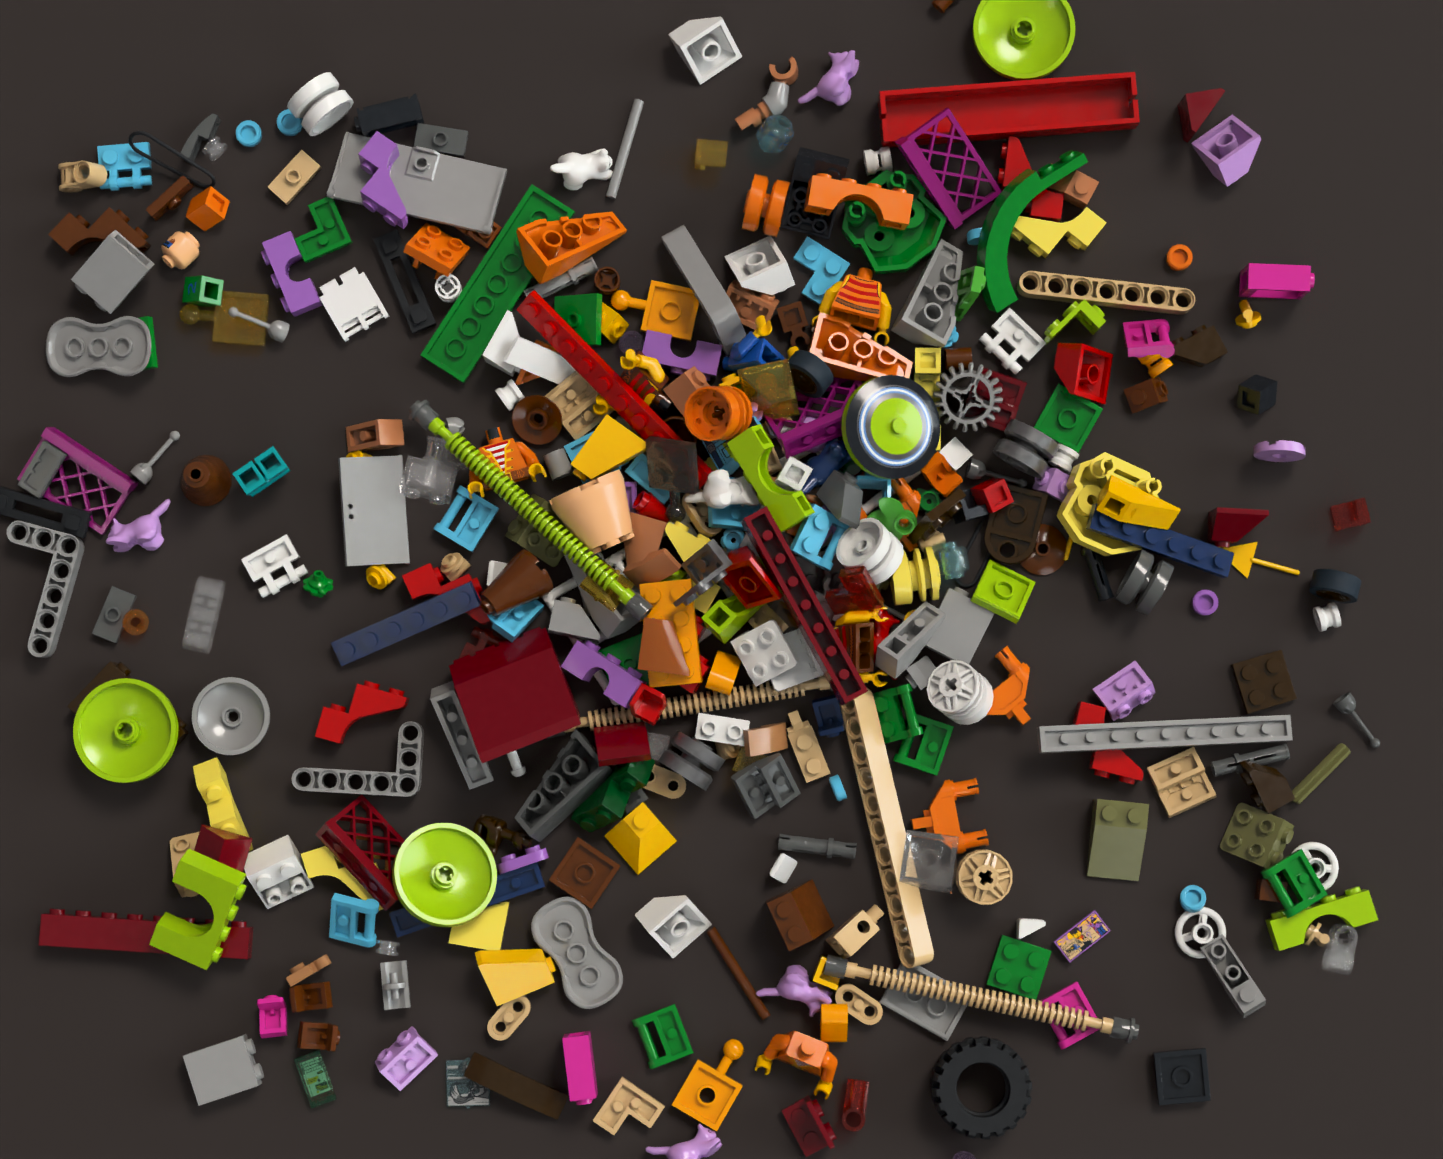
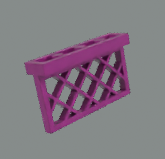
M949 108L941 111L906 137L902 136L895 141V144L937 209L947 218L946 223L953 229L962 225L963 220L1002 192ZM947 116L951 122L949 134L938 133V122ZM955 130L959 136L954 135ZM922 133L931 134L928 149L919 148L914 139ZM936 136L948 138L945 152L933 150ZM953 139L962 140L965 144L963 156L950 153ZM968 151L970 152V154L972 155V157H968V156H967V155H968ZM922 152H927V157H926V158H925V156L923 155ZM932 154L944 156L942 170L932 169L930 165ZM949 157L962 159L959 173L946 171ZM966 160L977 163L976 176L964 174ZM936 173H940V174H941V175H940V179L938 178V176L936 175ZM981 173H983L986 178H981ZM945 175L958 177L955 191L946 190L943 186ZM963 178L975 180L972 194L960 192ZM980 181L989 182L994 190L985 197L977 195ZM949 194H953V195H954L953 200H952V198L950 197ZM959 196L971 198L970 207L963 213L957 207Z
M833 377L832 384L826 390L830 392L828 398H811L796 392L760 408V410H763V418L781 445L786 459L842 436L841 427L844 408L852 393L862 385L861 381L852 380L853 385L850 389L840 387L841 383L850 379ZM836 393L847 395L845 401L833 399ZM798 401L807 402L805 408L794 407V404ZM813 403L824 405L822 411L810 410ZM830 406L841 408L832 413H827ZM777 410L784 412L781 418L769 415ZM793 413L801 416L797 422L787 420L789 414ZM807 416L818 418L811 422L804 423ZM783 426L794 428L781 434Z
M46 427L41 435L42 439L17 479L20 481L43 441L54 445L68 454L64 461L72 460L76 463L78 474L65 476L62 463L59 468L60 478H55L52 482L61 480L64 495L54 496L51 494L49 486L43 496L52 502L72 507L70 497L83 494L85 511L92 512L93 510L104 508L106 520L102 527L94 522L92 515L90 516L89 527L101 535H105L113 522L112 519L116 517L127 497L135 490L139 482L57 428ZM83 475H95L99 488L87 490ZM79 476L82 492L69 494L66 479ZM103 481L107 483L109 486L104 487ZM114 488L122 493L116 503L108 504L105 489ZM100 491L103 506L91 508L87 493Z

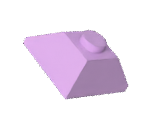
M1232 114L1191 144L1213 176L1228 187L1248 173L1261 137Z

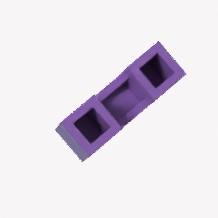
M289 231L262 242L265 250L261 251L266 265L271 264L274 273L271 274V278L276 289L281 288L284 297L280 298L285 311H290L296 317L323 304L311 278L300 282L292 281L289 278L291 265L303 259L294 239L295 237Z
M652 330L646 331L642 353L645 356L656 358L662 368L670 369L671 374L680 376L695 366L697 370L705 375L706 381H710L711 378L716 379L723 345L697 340L694 353L689 357L680 358L671 351V334Z
M588 639L586 642L577 640L561 667L587 682L591 680L597 671L604 669L609 676V684L603 694L624 708L630 709L629 704L641 683L647 684V682L641 679L643 674L630 666L628 670L620 665L621 660L610 653L607 656L599 652L601 647Z

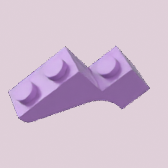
M376 131L358 154L361 168L366 173L373 175L360 191L362 204L371 212L377 211L382 214L384 220L394 227L398 225L404 229L408 224L407 212L390 178L392 165L399 156L398 145Z

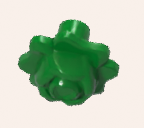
M321 570L314 571L309 578L303 580V590L309 591V594L320 598L326 595L328 591L333 590V580L327 578Z

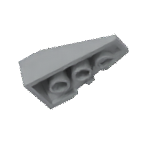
M943 239L939 240L891 329L892 332L914 344L939 347L946 345L956 325L955 308L958 303L957 289L961 275L963 251Z
M601 552L593 555H597L599 557L598 561L602 560L604 562L603 565L607 564L609 566L608 570L611 568L614 573L619 575L617 581L626 589L630 588L635 594H640V590L621 575L623 571L616 566L614 569L603 560L604 556ZM568 554L564 555L593 621L607 639L625 633L639 622L625 609L626 606L618 600L619 596L610 588L604 591L602 589L603 585L599 586L597 584L598 581L594 582L592 580L593 576L590 578L587 575L588 572L584 573L582 571L583 568L580 569L577 566L578 563L574 564L572 562L573 559L570 560L567 557Z

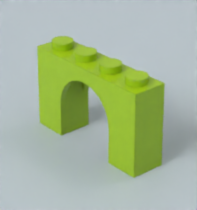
M188 849L179 860L172 882L202 895L212 907L214 920L209 924L198 925L165 912L156 924L149 945L205 970L209 968L212 962L217 963L223 952V948L220 947L221 942L226 941L231 930L228 927L229 920H234L239 909L235 905L237 899L241 900L247 887L243 884L246 874Z

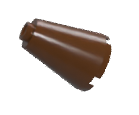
M200 455L191 459L184 466L180 476L181 489L191 502L201 506H213L229 494L232 486V474L221 459L212 455Z
M525 549L517 552L481 594L480 606L487 615L498 616L548 595L553 590L552 580L545 568L543 570L539 569L536 565L539 560L531 552Z

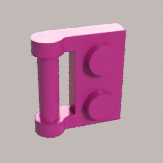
M1165 319L1123 322V334L1128 357L1142 358L1147 355L1160 354L1164 358L1173 356L1175 349L1169 339L1170 327L1168 321ZM1152 332L1159 336V341L1153 342Z
M1077 981L1040 1000L1042 1001V1006L1044 1002H1049L1050 1008L1051 1003L1058 1002L1062 1005V1010L1064 1006H1068L1069 1011L1071 1007L1075 1008V1013L1077 1009H1082V1015L1084 1010L1089 1011L1088 1016L1097 1018ZM1053 1019L1052 1024H1050L1059 1040L1057 1043L1061 1050L1099 1030L1086 1026L1085 1031H1081L1080 1025L1079 1029L1076 1030L1073 1024L1072 1028L1075 1033L1068 1036L1064 1027L1060 1026V1022L1058 1026L1054 1025Z

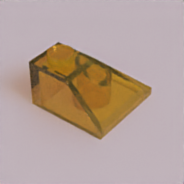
M788 359L737 370L741 390L745 392L750 402L758 404L757 411H763L764 415L774 420L800 414Z

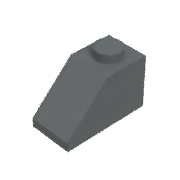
M833 470L816 495L838 521L857 529L860 523L863 491L856 484L858 480L848 472L842 474Z

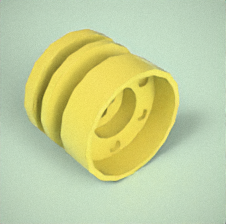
M924 547V559H921L919 548H914L913 560L908 561L907 554L903 550L902 562L891 576L890 582L894 605L911 604L913 601V591H918L921 601L925 602L927 589H929L932 600H939L940 570L932 547Z

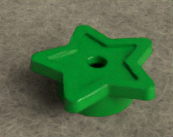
M917 488L921 495L919 510H924L926 514L942 502L939 498V492L934 488L929 491ZM928 499L932 501L931 504L927 503Z

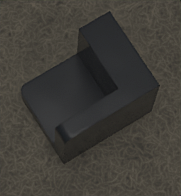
M1253 375L1239 384L1237 408L1260 415L1274 406L1276 403L1277 381L1260 375Z
M966 489L962 490L967 495L960 503L963 507L953 515L955 524L978 519L989 513L986 504L976 506L971 490Z

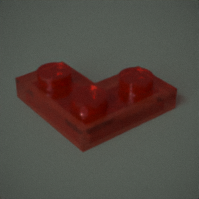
M865 566L840 569L839 579L845 588L826 591L825 599L835 615L845 614L848 611H866L883 608L884 599Z

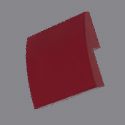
M983 367L981 373L985 374L989 369ZM991 370L992 375L988 379L992 380L996 377L999 379V382L993 385V387H1002V392L995 394V396L1003 397V402L994 403V405L1001 408L999 413L991 411L995 416V420L991 421L987 417L985 420L988 426L1004 431L1009 421L1016 417L1027 382ZM980 380L976 391L979 396L990 401L989 390ZM974 385L971 387L969 391L966 403H968L969 400L976 399V397H972V389ZM970 407L964 417L977 416L985 408Z
M645 721L593 728L599 767L651 760Z

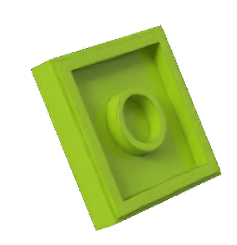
M990 559L970 601L1017 624L1036 582Z

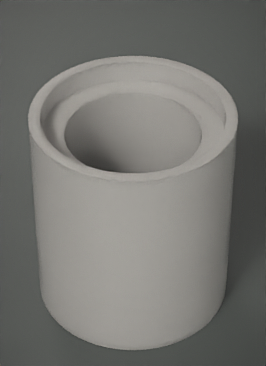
M564 448L543 456L552 481L572 474L573 468L570 465Z

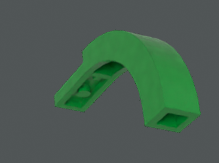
M1073 150L1067 151L1059 157L1060 160L1058 162L1041 167L1038 170L1039 173L1026 169L1003 189L991 206L980 233L977 249V266L985 268L984 275L986 276L985 287L981 292L989 310L998 313L1018 300L1009 278L1007 265L1009 240L1018 217L1028 203L1040 192L1088 163L1084 153Z

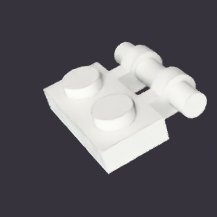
M1011 308L991 326L998 334L994 339L987 333H984L979 339L986 346L984 349L988 353L992 352L1003 362L1001 365L1006 370L1009 368L1015 375L1023 368L1016 360L1021 356L1029 362L1046 344ZM1003 340L1014 349L1010 355L999 345Z
M287 534L241 559L253 582H257L262 578L267 585L258 589L263 598L271 593L273 595L279 593L280 588L291 582L295 584L301 580L300 577L308 574L304 564L297 568L293 567L291 562L297 560L300 556ZM284 567L287 573L274 580L271 573Z

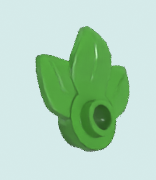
M890 497L880 498V509L871 512L867 516V518L879 520L899 541L903 535L910 534L917 526L915 514L910 510H905L900 501ZM901 519H908V520H909V521H908L907 523H905V524L900 523V520H901Z

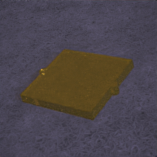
M608 565V570L611 568L614 573L619 575L617 581L626 589L634 587V584L621 575L619 570H615ZM587 575L579 587L594 597L595 601H599L614 612L621 603L618 600L619 596L610 588L604 591L602 589L603 585L599 586L597 584L598 581L594 582L592 580L593 576L590 578Z

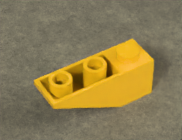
M1113 475L1110 476L1101 490L1096 508L1097 511L1119 522L1165 530L1170 528L1181 510Z

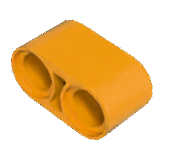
M718 650L705 688L730 696L741 664L740 658Z
M821 1004L820 1041L847 1042L848 1005Z

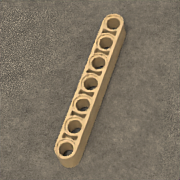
M1038 271L1023 273L1017 282L1019 294L1023 297L1069 303L1077 301L1079 304L1085 299L1090 305L1095 304L1096 306L1176 315L1187 313L1195 304L1194 293L1189 289ZM1032 279L1036 284V288L1027 290L1023 286V280ZM1049 282H1058L1061 286V292H1051L1048 287ZM1077 284L1083 285L1086 288V295H1077L1074 291V286ZM1100 288H1109L1112 292V297L1109 299L1103 298L1099 292ZM1125 291H1134L1137 294V301H1128L1125 297ZM1151 294H1160L1163 300L1162 304H1154L1151 301ZM1184 296L1188 301V306L1180 307L1176 303V297Z

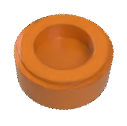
M1183 244L1172 246L1166 254L1168 266L1175 271L1185 270L1193 259L1191 250Z

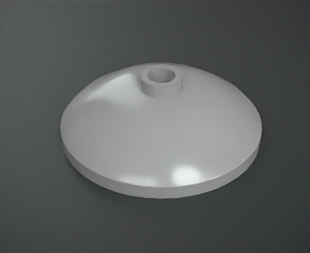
M221 678L208 684L198 694L192 708V725L198 739L208 749L223 755H239L250 751L262 741L270 724V708L265 695L253 683L241 678ZM232 712L238 714V719L234 722L230 720Z

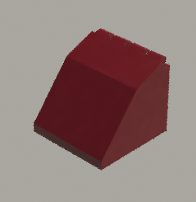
M539 626L524 632V636L520 638L518 636L513 642L506 639L499 642L500 646L495 647V645H491L476 651L472 657L469 654L453 660L454 664L449 665L454 687L481 763L581 725L578 706L546 627L541 629Z

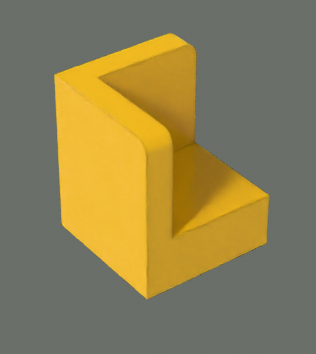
M821 955L812 976V981L837 990L840 978L823 975L827 957Z

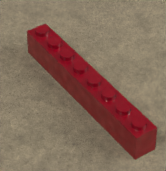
M767 506L743 518L741 521L743 528L769 575L783 595L782 599L841 706L868 692Z
M50 908L49 913L41 914L39 945L169 954L149 945L156 924L162 917L161 915H153V920L143 919V914H127V918H117V913L101 912V916H91V911L75 910V915L65 914V909ZM179 917L190 923L198 925L212 923L214 920L205 919V923H195V918ZM231 921V925H228L231 928L226 941L221 942L220 945L223 948L220 958H251L253 927L247 926V921Z

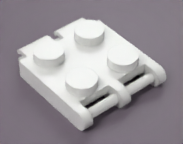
M355 267L340 275L343 284L340 286L336 279H333L319 287L323 293L319 298L345 342L350 340L349 337L360 330L369 329V325L379 319L390 317L365 273L359 274Z

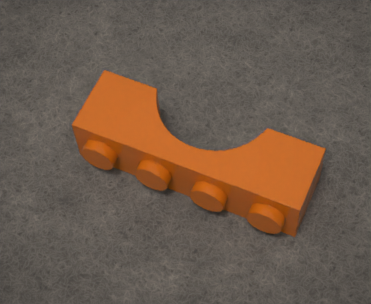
M824 173L812 175L808 181L804 211L829 216L840 203L859 201L874 211L879 226L905 230L909 225L913 194H908L905 189L892 188V190L882 189L881 185L875 183H868L867 185L857 184L856 180L850 178L836 180L831 179V175Z

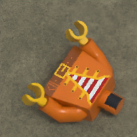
M500 427L485 431L489 445L478 449L481 454H484L491 461L490 463H494L500 469V472L503 471L505 476L510 478V481L513 480L516 483L532 478L533 482H537L535 476L538 473H543L544 477H547L536 454L523 442H515L513 438L503 440ZM469 470V485L467 488L469 498L472 499L474 492H480L481 498H483L485 495L484 490L486 492L492 489L489 488V484L486 485L484 483V480L479 479V476H476L474 471Z
M798 1031L776 1034L771 1039L764 1054L758 1056L755 1071L759 1067L766 1068L764 1075H768L771 1070L772 1060H779L820 1077L821 1079L814 1090V1095L817 1096L818 1091H823L826 1094L825 1099H828L833 1088L832 1081L838 1064L837 1058L829 1051V1045Z

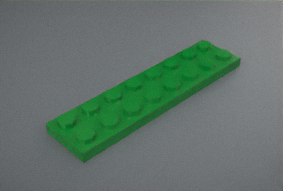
M531 184L421 353V357L465 384L481 359L507 310L510 312L513 310L534 277L525 266L516 233L517 228L538 219L556 221L560 217L565 216L572 219L575 211Z

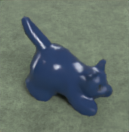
M840 436L826 442L819 455L813 456L806 461L805 464L813 468L801 489L804 495L808 494L815 486L821 488L833 470L839 472L844 465L852 460L844 441L840 440Z

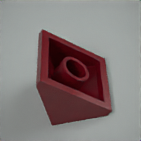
M1218 88L1184 95L1178 104L1184 141L1188 143L1224 94V89Z
M202 824L194 851L243 872L253 838Z

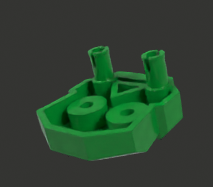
M885 170L869 183L879 184L882 186V189L887 190L901 188L905 189L908 194H913L911 210L914 212V216L910 218L906 229L899 230L879 226L874 211L859 201H845V216L842 226L843 235L853 248L861 249L874 274L906 272L932 253L936 248L947 219L924 197L926 190L914 174ZM876 233L883 234L884 239L881 241H877L874 238V235Z

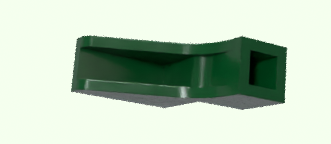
M651 758V760L616 764L608 779L574 811L571 819L578 823L582 829L590 833L621 819L630 794L647 785L655 760Z

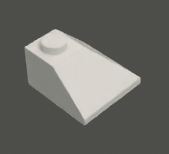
M721 16L689 20L668 34L678 54L700 85L742 58Z
M771 236L724 256L741 287L774 295L795 285L788 263Z
M507 310L482 356L486 363L513 377L515 372L520 373L521 368L505 362L504 358L516 336L520 335L512 312Z
M686 895L653 898L635 914L647 932L672 958H675L712 925Z

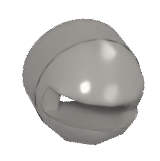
M458 417L445 419L446 428L452 434L459 432L461 435L463 434L465 428L463 427L464 421Z

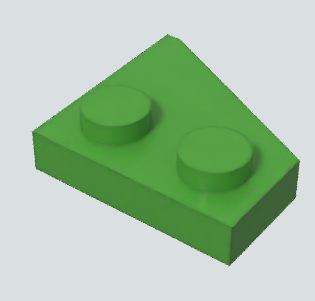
M973 266L961 270L957 289L958 303L955 308L956 321L960 322L980 292L984 289L986 283L985 268Z

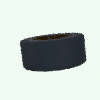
M795 351L783 366V374L793 388L807 397L820 398L833 382V374L827 364L818 356L808 351Z
M1317 569L1313 571L1309 592L1319 598L1333 602L1354 603L1358 599L1361 580L1346 572L1332 569Z

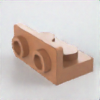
M737 280L731 282L726 292L739 315L741 323L756 330L755 319L763 315L766 322L771 320L780 302L775 298V295L741 287Z

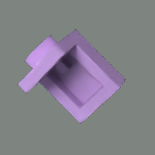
M1048 467L1041 479L1035 477L1032 489L1044 492L1063 502L1069 491L1066 484L1070 475L1057 468Z

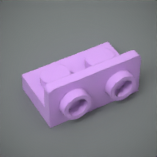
M1133 661L1093 688L1094 694L1106 707L1113 721L1128 716L1133 708L1139 704L1147 703L1156 693L1153 682L1136 661Z
M411 1026L408 1030L401 1032L389 1048L380 1052L375 1060V1064L379 1072L401 1091L438 1054L418 1034L417 1030Z

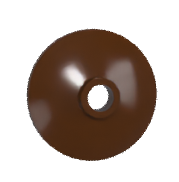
M530 395L521 399L512 413V423L515 431L523 440L531 444H547L553 441L562 429L563 419L560 409L552 400L541 395ZM536 414H541L544 420H538Z
M1041 524L1035 550L1028 559L1020 563L1026 571L1035 575H1048L1057 571L1065 562L1064 556L1067 543L1064 536L1056 528ZM1040 544L1046 545L1047 552L1045 554H1041L1038 551Z

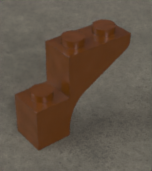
M110 207L89 229L87 228L90 224L80 214L75 218L69 212L48 234L71 256L89 243L103 242L114 230H117L141 252H145L151 247L146 241L149 237L138 226L135 229L127 224L130 219L120 209L114 212Z

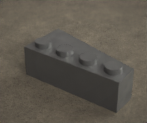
M576 729L571 734V739L566 747H562L558 753V758L550 770L547 769L543 775V780L537 789L532 791L514 817L528 835L538 842H541L592 795L614 770L610 765L599 767L596 748Z

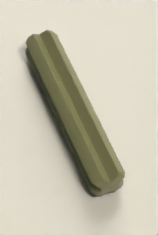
M1343 743L1338 744L1292 790L1295 797L1292 801L1300 804L1351 753L1350 749Z

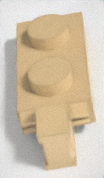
M798 710L788 713L792 725L786 728L788 738L806 783L831 774L812 725L810 726L808 720L802 722Z

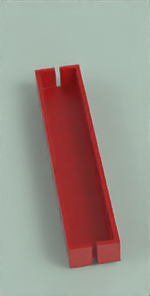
M1135 72L879 91L878 106L881 121L882 147H897L895 141L902 136L906 137L946 108L950 109L970 141L1008 139L1009 136L1022 138L1136 129L1140 123L1138 100H1134L1137 96ZM947 116L938 122V133L949 134L951 122ZM955 130L954 135L959 136ZM922 133L914 141L917 145H929L931 134ZM936 136L934 144L947 143L948 138ZM953 139L952 143L963 142V141H962V140H958V139Z

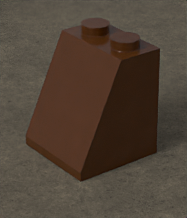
M813 879L766 900L789 951L814 940L834 927Z

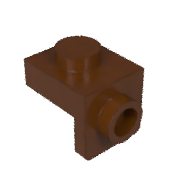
M1159 377L1148 379L1124 389L1132 413H1137L1168 401L1167 386Z
M330 981L291 986L289 1000L292 1012L332 1008Z
M300 1021L298 1048L335 1052L336 1045L340 1041V1032L337 1025L325 1022Z

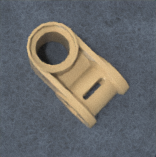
M83 160L58 164V169L61 170L59 191L79 192L83 189L100 187L106 182L107 170L101 164Z

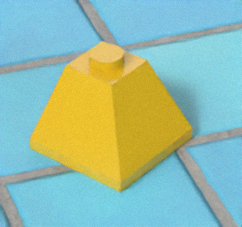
M644 802L604 835L637 875L677 842Z

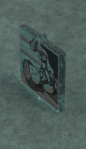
M469 1057L465 1060H446L447 1107L466 1106L469 1109L471 1106H490V1089L463 1076L471 1060Z

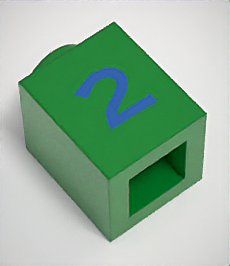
M203 275L185 277L182 302L201 307L221 306L224 280Z

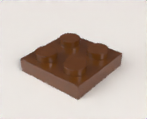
M577 837L549 881L592 909L621 865Z

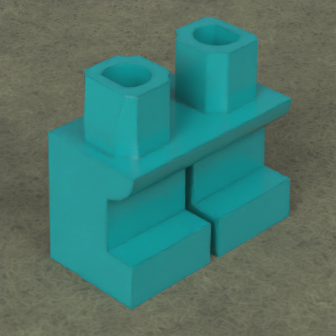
M272 446L254 458L255 462L251 460L232 474L246 495L253 497L291 470L275 447Z

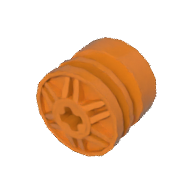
M728 385L698 388L689 396L684 409L687 428L692 435L704 441L734 439L748 429L753 414L751 402L745 392L737 387Z

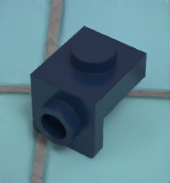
M836 695L812 701L819 727V736L826 735L827 738L840 735L841 731H844L845 725L840 702Z

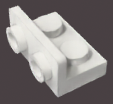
M699 713L695 738L744 746L743 730L749 729L750 721Z

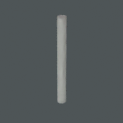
M634 99L606 196L612 199H616L644 101L640 99Z

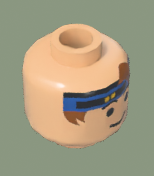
M177 231L162 244L161 249L164 254L162 260L170 268L177 267L183 270L199 256L198 248L200 244L189 232Z

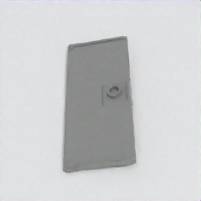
M349 132L345 133L333 177L326 192L328 198L363 205L360 191L373 175L366 173L361 168L358 154L371 139L370 137ZM397 144L399 156L392 165L390 178L402 200L407 216L487 235L491 234L507 169L440 154L428 148Z

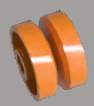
M755 174L744 205L743 213L745 215L742 229L755 232L759 227L761 217L765 218L763 225L764 235L777 237L790 182L777 179L773 184L771 194H768V177Z

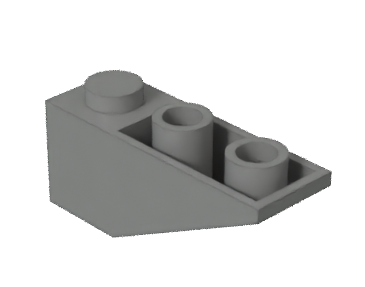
M1223 934L1200 947L1243 1019L1265 1006V997Z

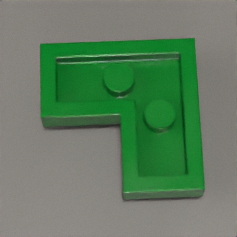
M328 197L308 205L317 229L294 238L305 263L353 243L334 199Z

